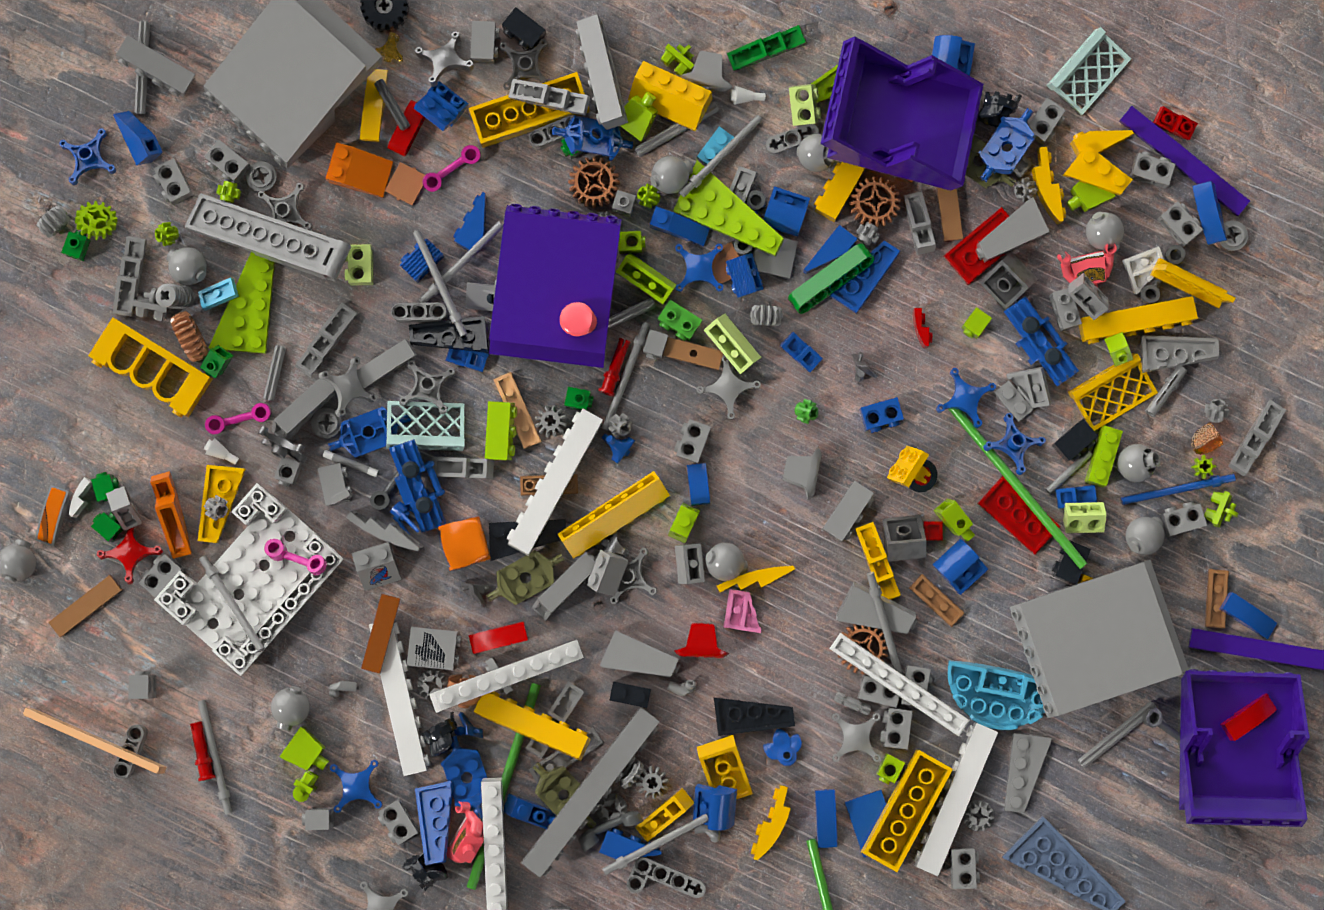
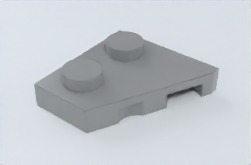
M1043 367L1006 374L1007 378L1013 381L1017 386L1018 392L1025 397L1027 403L1032 408L1052 404Z

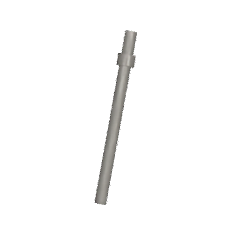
M757 115L697 175H693L688 180L689 183L679 193L685 197L691 190L697 188L702 183V180L762 121V118Z
M498 221L442 276L445 284L503 228L501 221ZM435 282L428 287L429 290L419 299L421 303H427L434 295L436 296L440 293Z
M420 230L414 231V237L451 315L449 316L452 324H455L460 337L465 336L467 331L462 323L463 318L460 312L456 310Z
M643 322L638 336L636 335L633 341L634 347L602 426V429L609 431V420L616 414L641 347L645 345V337L650 327L648 323Z
M206 555L202 556L199 560L206 569V575L209 579L213 580L257 651H263L265 647L219 577L217 568L212 566Z
M874 572L867 573L870 585L869 592L875 602L893 669L903 675L882 602V591L877 584Z
M201 700L198 701V706L219 788L217 793L219 800L222 801L224 813L229 814L232 813L229 800L231 796L226 788L206 701Z
M707 814L694 819L625 857L621 856L615 859L614 863L602 868L605 875L619 868L621 870L627 867L628 863L706 823L709 819Z

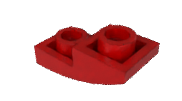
M1164 106L1160 107L1153 121L1159 128L1186 140L1191 139L1198 124L1183 114L1178 115Z
M914 308L913 323L915 332L921 346L927 349L929 344H932L933 333L929 332V327H922V324L925 325V313H922V308Z

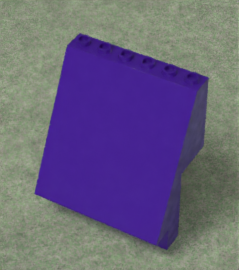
M854 36L843 41L820 144L829 148L827 154L829 159L950 191L960 188L965 182V173L969 163L968 159L972 147L973 134L976 129L975 124L984 84L933 55L906 65Z
M520 204L507 205L489 336V354L599 368L604 367L622 219H618L616 216L600 217L595 213L584 215L579 214L577 211L560 212L559 209L555 208L544 210L538 206L527 208L522 207ZM576 302L588 305L597 319L595 329L591 333L582 336L567 334L560 325L561 312L567 305Z
M1191 669L1184 673L1181 679L1179 810H1185L1186 824L1302 827L1308 818L1298 754L1310 739L1300 674H1293L1291 672L1275 674L1274 672L1255 673L1254 671L1242 673L1233 670L1218 672L1216 670L1198 671L1196 669ZM1267 693L1277 710L1236 741H1230L1220 724L1232 717L1235 712Z

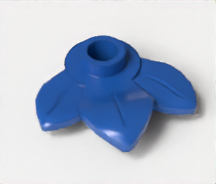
M777 729L773 735V743L764 744L763 749L770 759L779 760L784 766H791L797 760V752L801 749L802 741L799 734L789 737L784 730ZM785 753L791 754L789 759L784 758Z

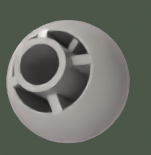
M811 134L805 137L797 148V156L804 168L812 172L824 171L833 162H837V160L827 158L829 148L820 144L822 134Z
M665 156L654 164L650 180L652 185L663 193H678L687 185L689 175L693 173V168L688 160L683 161L676 156Z
M1097 212L1087 223V240L1094 248L1099 250H1105L1106 244H1108V249H1112L1114 243L1118 250L1120 242L1124 237V225L1120 218L1113 213Z
M184 247L178 250L172 249L168 253L166 258L169 262L168 270L171 277L177 283L194 285L205 278L207 262L200 251L191 247Z
M1132 444L1121 451L1116 464L1117 469L1125 479L1131 482H1142L1149 479L1154 474L1156 467L1160 466V456L1145 445Z
M1139 517L1133 520L1126 530V542L1129 548L1140 555H1150L1157 552L1162 547L1165 539L1162 520L1158 517Z
M17 539L14 545H8L0 551V575L5 578L6 582L15 584L16 582L28 579L33 574L36 567V558L30 550L31 544L29 542Z
M719 543L712 547L706 555V566L709 573L720 581L733 580L739 575H743L748 567L742 551L731 543Z
M291 686L290 688L282 689L272 699L271 713L274 719L278 721L276 726L282 730L290 731L292 726L301 724L309 714V700L299 687Z

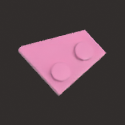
M729 589L724 628L761 633V627H759L756 618L757 615L752 605L750 592Z

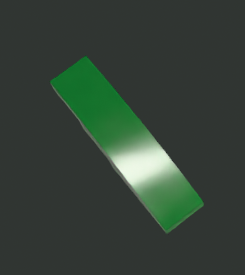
M797 25L786 31H779L764 39H757L728 52L727 55L733 71L795 49L806 44L807 41L801 26Z

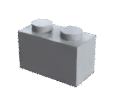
M472 21L471 61L473 63H495V58H498L499 47L495 45L496 39H499L500 29L496 28L495 22Z
M338 463L318 468L326 506H334L330 500L331 497L345 489L349 490L352 494L351 486H347L346 478H349L346 467H343V464ZM349 498L340 504L351 502Z
M701 543L675 545L678 583L692 584L705 582Z
M600 550L592 573L589 576L587 586L596 592L615 596L628 560L619 554Z

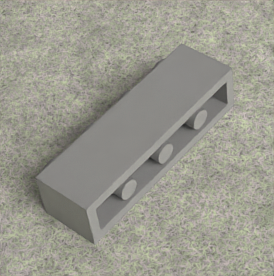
M128 35L116 53V59H118L120 65L126 68L130 66L135 69L134 72L144 78L145 76L151 78V82L159 87L165 86L176 97H179V95L184 97L195 79L194 73Z

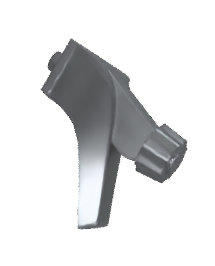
M859 352L858 355L852 354L855 362L856 381H863L864 372L873 378L878 377L877 373L867 367L863 359V353Z
M617 532L611 536L610 540L604 538L600 543L605 546L604 551L618 553L624 558L629 554V550L624 549L619 544Z
M461 582L460 591L470 593L481 607H485L486 603L480 593L488 592V585Z

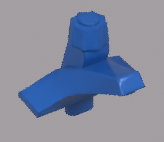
M606 433L602 436V439L612 450L611 460L617 464L623 456L627 457L630 454L629 448L635 442L630 437L616 439L614 436L607 435Z
M460 712L458 715L463 727H457L454 731L457 736L464 734L483 738V729L474 727L465 714Z

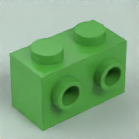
M669 300L658 317L659 326L667 331L673 330L676 332L675 336L682 341L686 339L690 341L702 323V319L672 300Z

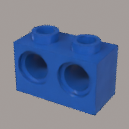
M898 397L859 409L865 431L870 430L871 433L881 431L882 427L889 425V428L901 425L900 421L904 420ZM887 409H894L896 417L889 418L886 414ZM875 414L878 417V422L875 424L870 423L868 415Z

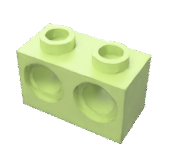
M815 84L789 87L793 126L819 122L818 119L821 118L820 107H817L816 100L819 99L818 88H815ZM802 90L808 92L809 98L807 100L801 98L800 93ZM804 109L810 111V119L803 117L802 112Z
M371 244L350 245L351 249L345 262H348V269H345V280L351 286L373 285V247ZM356 252H363V257L360 260L354 259ZM357 270L364 272L363 277L360 279L354 278V273Z
M1104 502L1065 503L1063 517L1065 532H1104L1106 523Z

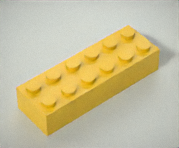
M577 72L542 83L550 87L566 89L573 93L585 94ZM509 95L469 108L482 148L532 132L571 115L580 116V114L509 98Z
M915 750L864 844L861 853L898 872L953 769L926 753Z

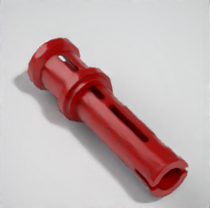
M619 338L609 370L604 373L603 384L598 389L600 393L612 397L615 395L616 383L620 381L619 372L631 343L625 340L622 347L623 338Z
M202 721L191 723L190 727L197 758L195 765L198 767L199 772L198 782L214 779L216 776L213 775L212 759L208 755Z

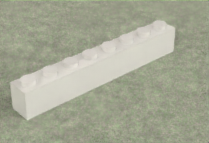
M584 409L580 413L576 412L572 420L574 422L572 429L568 428L563 436V439H565L563 445L557 446L553 454L556 456L553 463L549 461L544 470L547 474L544 479L540 478L535 486L537 492L534 496L530 495L525 504L528 506L525 513L521 512L516 520L519 523L515 530L511 529L507 536L509 546L528 556L603 422V419Z
M395 622L380 676L403 775L406 776L427 771L428 766H430L428 754L425 755L423 747H426V743L424 742V737L420 736L419 728H422L420 717L415 715L414 709H417L415 697H411L410 690H413L411 679H407L406 676L408 665L407 661L402 658L401 653L404 652L402 641H398L397 634L400 633L398 623ZM369 624L370 632L373 624Z
M574 640L429 695L437 713L584 657L578 641Z
M975 722L973 726H969L966 732L968 739L966 743H962L958 752L961 754L960 758L953 763L952 777L947 779L944 785L945 794L943 797L940 796L937 801L936 815L932 814L928 825L931 827L929 832H925L922 837L921 843L923 846L921 851L917 850L913 861L916 862V867L936 876L939 875L996 739L997 731Z
M483 778L481 790L487 910H508L502 778Z

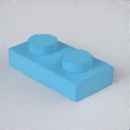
M719 126L697 155V158L707 165L734 137Z
M231 277L198 291L201 307L205 311L239 297L235 281Z

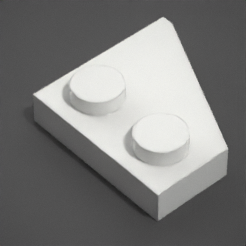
M1159 246L1122 260L1134 294L1140 293L1141 289L1154 278L1150 274L1158 258L1164 260Z

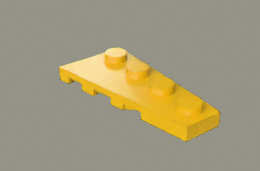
M206 465L198 541L219 542L246 469ZM215 495L228 501L226 506L229 509L224 518H218L217 521L205 515L207 510L204 507L208 498H214Z

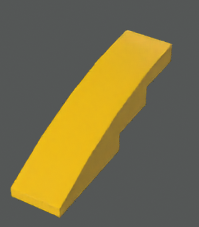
M375 69L367 77L360 130V140L380 142L385 102L374 83L383 79L387 85L388 70Z
M874 522L855 528L870 572H874L877 584L881 588V595L889 600L900 597V592Z
M771 567L740 575L733 580L723 582L716 587L719 593L735 584L742 590L758 582L760 588L795 570V567Z

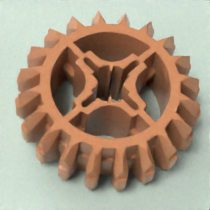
M593 156V162H589V158L586 157V164H583L580 160L578 162L580 168L577 166L573 167V170L577 173L570 172V177L574 178L568 180L569 184L574 185L569 188L570 192L576 191L573 194V198L580 196L578 199L579 204L586 200L585 207L589 206V202H592V208H596L597 202H599L600 207H603L602 201L605 200L609 204L608 196L614 199L615 194L612 191L617 192L619 188L614 186L620 184L619 180H614L619 177V174L613 173L616 170L615 166L608 168L610 161L603 164L604 158L601 157L599 162H596V156ZM591 168L600 169L594 174L585 172L586 170ZM605 172L610 178L608 188L601 182ZM580 176L587 182L583 192L578 185ZM598 178L597 182L599 185H591V181H589V179L594 181ZM595 190L603 192L599 196H588Z
M872 177L870 183L868 178H865V185L859 182L858 187L860 189L853 188L855 194H851L850 198L855 201H851L849 206L855 207L851 209V213H858L855 216V220L860 217L862 218L860 224L863 225L867 221L869 224L874 223L878 228L880 222L885 227V220L891 223L893 220L890 216L897 217L898 214L895 211H899L900 206L895 204H899L901 199L895 198L899 195V192H892L896 187L895 185H892L890 188L888 187L889 180L883 184L882 177L879 178L878 182H876L875 177ZM871 189V197L860 200L861 194ZM877 189L884 191L889 199L881 197ZM874 195L875 199H877V201L880 202L878 203L876 210L875 206H873V204L870 203L872 202ZM890 205L889 211L879 216V208ZM861 206H863V208H869L872 211L873 216L866 214L862 210Z
M187 311L179 312L171 317L173 331L187 357L193 362L204 359L208 354V347L190 313Z
M853 624V631L850 627H846L848 634L841 632L857 644L861 643L863 645V643H866L865 648L877 658L880 659L881 656L888 657V654L883 653V650H888L887 646L882 644L886 643L885 639H880L884 634L883 632L877 634L878 628H874L872 631L871 627L867 626V628H864V626L860 625V628H858L857 624ZM858 632L869 633L863 641H858L852 637ZM873 638L876 639L878 644L877 655L870 649ZM844 659L841 661V664L844 665L848 661ZM849 663L846 669L850 670L854 665ZM854 666L853 673H857L858 668Z

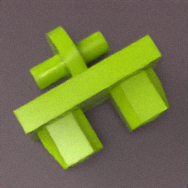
M668 43L661 57V62L668 67L674 60L679 63L674 70L678 76L692 72L694 64L687 59L692 60L694 57L689 52L692 47L688 44L684 48L679 44L675 49Z
M1214 491L1211 502L1218 504V509L1215 511L1207 508L1204 514L1205 519L1212 522L1217 528H1220L1225 514L1224 521L1230 522L1232 517L1237 518L1239 513L1234 511L1236 504L1231 503L1228 509L1232 496L1227 491H1224V493Z
M306 771L302 778L296 779L293 784L296 786L293 790L294 799L298 802L306 801L310 794L317 790L318 787L314 784L319 776L311 771Z

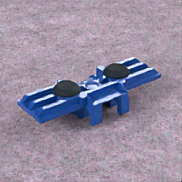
M1026 296L1004 311L1007 318L1022 337L1015 344L1018 348L1022 347L1027 353L1030 365L1039 361L1056 386H1059L1079 372L1063 349L1068 343L1062 340L1049 322L1050 318L1048 316L1044 319L1039 316ZM1041 325L1044 326V328L1047 330V332L1052 337L1054 342L1057 344L1056 348H1053L1047 338L1039 329Z
M415 439L390 447V453L399 473V476L394 478L404 505L410 504L421 533L447 524L437 499L438 496L445 494V490L441 488L433 467L435 465L434 462H423ZM427 470L434 492L430 493L427 488L425 489L421 472Z

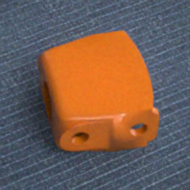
M479 516L438 527V530L441 531L443 550L451 566L449 567L450 571L491 559Z

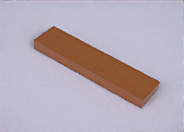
M381 594L361 669L381 674L400 598Z

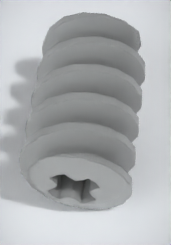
M168 283L161 285L155 295L158 305L173 309L190 307L195 299L194 292L190 287Z

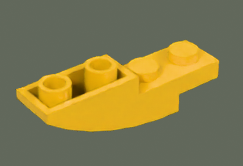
M1039 147L1037 150L1038 167H1034L1031 170L1033 181L1037 185V194L1044 209L1056 224H1061L1064 221L1063 219L1066 218L1065 207H1062L1061 200L1064 199L1063 189L1060 188L1059 183H1051L1054 182V174L1052 170L1050 171L1049 163L1052 162L1051 152H1048L1047 147Z
M779 785V788L774 790L772 799L776 801L774 807H770L768 818L771 819L770 822L762 820V824L757 825L755 835H758L757 843L753 842L751 849L754 860L760 859L773 846L785 826L791 809L788 806H784L787 786Z

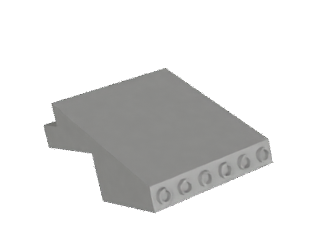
M271 0L205 83L204 95L209 101H215L222 113L225 115L229 114L236 126L239 128L242 126L250 139L253 141L256 139L263 151L266 153L270 152L277 164L280 166L284 165L288 169L335 123L334 109L382 64V56L322 0Z
M1151 560L1143 561L1010 606L1011 616L1017 627L1018 636L1021 639L1024 654L1029 662L1030 671L1034 677L1037 692L1041 697L1047 718L1059 716L1182 675L1183 672L1189 670Z

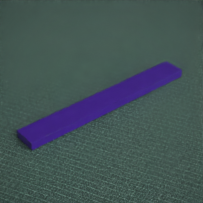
M1133 106L1119 120L1121 124L1132 130L1136 136L1162 157L1170 159L1177 169L1197 185L1209 181L1213 182L1218 202L1234 215L1239 216L1250 202L1249 199Z
M1191 628L1189 648L1324 670V650Z

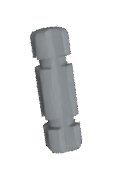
M837 692L834 701L837 703H843L844 706L861 711L860 713L868 715L871 711V706L866 703L862 704L861 701L850 696L846 697L845 694Z

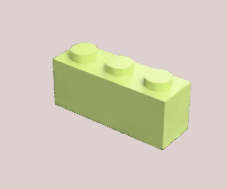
M726 314L715 319L704 329L706 334L740 374L761 358Z

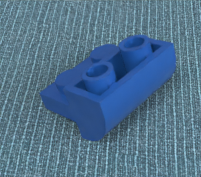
M939 35L934 39L932 55L970 76L975 43L962 40V37Z
M438 81L437 86L431 87L427 94L415 104L414 109L439 129L445 131L459 120L469 103Z
M774 186L763 220L773 229L798 237L810 198Z
M959 539L932 564L959 595L966 591L988 570L979 559L980 557L962 539Z
M697 784L695 786L693 820L707 814L709 819L704 825H708L709 830L719 831L733 827L735 825L737 789L721 785L714 788Z

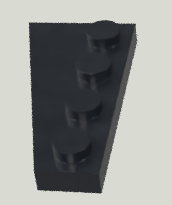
M485 316L463 318L462 323L467 331V335L460 337L455 324H452L451 320L409 325L410 344L488 353Z
M566 519L548 520L533 548L560 541L561 539L557 534L566 529ZM489 523L490 561L520 553V551L508 545L509 540L507 539L511 529L515 530L519 523Z
M713 697L718 736L795 726L793 707Z

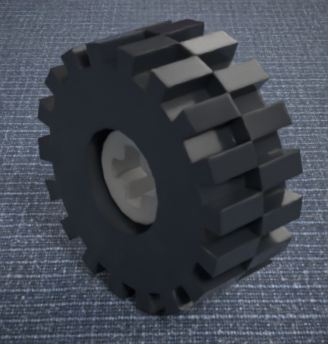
M360 0V9L366 23L372 29H378L379 32H383V30L391 32L393 28L397 30L400 24L403 25L405 23L404 19L408 18V0ZM383 2H386L387 5H390L389 7H386L385 11H383V9L380 7L383 4Z

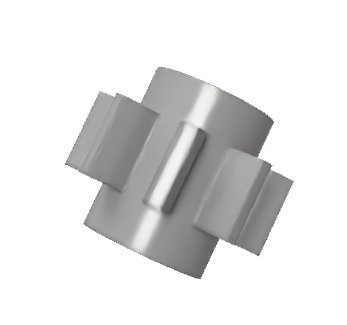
M1029 177L1016 181L1017 185L1014 188L1016 198H1022L1023 202L1028 201L1032 197L1036 198L1035 194L1038 189L1035 181H1030Z
M866 222L865 226L860 224L856 231V234L859 235L857 240L867 246L871 242L875 244L880 236L877 233L879 229L875 225L869 224V222Z
M1213 399L1210 401V404L1205 405V417H1208L1214 423L1222 422L1224 417L1228 418V405L1221 399Z
M624 413L620 416L615 414L609 420L608 430L617 438L619 435L625 437L631 431L632 421Z
M215 495L214 498H208L204 505L207 510L205 515L215 521L218 518H224L229 510L226 506L228 501L218 495Z

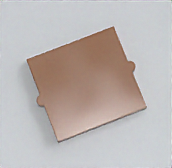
M400 162L385 192L396 197L398 201L402 200L413 206L423 188L422 180L425 175L417 171L415 167L411 168Z
M732 242L723 246V250L715 256L712 263L713 275L720 284L732 280L731 276L726 272V261L739 257Z

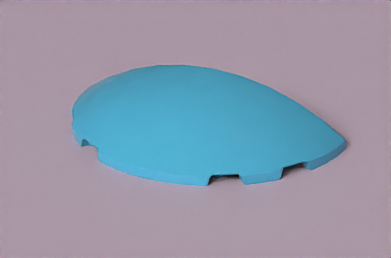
M949 660L947 676L953 698L959 708L969 715L973 721L992 729L1012 730L1028 723L1032 724L1043 717L1045 711L1041 697L1037 692L1033 675L990 665Z

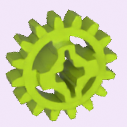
M94 201V205L87 202V207L80 206V210L76 211L75 224H77L76 229L81 230V235L88 234V239L92 236H95V240H98L99 236L106 239V234L111 236L112 230H116L118 218L116 217V211H111V206L105 207L104 202L98 205L97 201Z

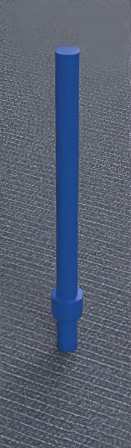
M1235 474L1211 476L1210 479L1121 497L1122 505L1210 486L1213 488L1220 487L1221 484L1236 481Z

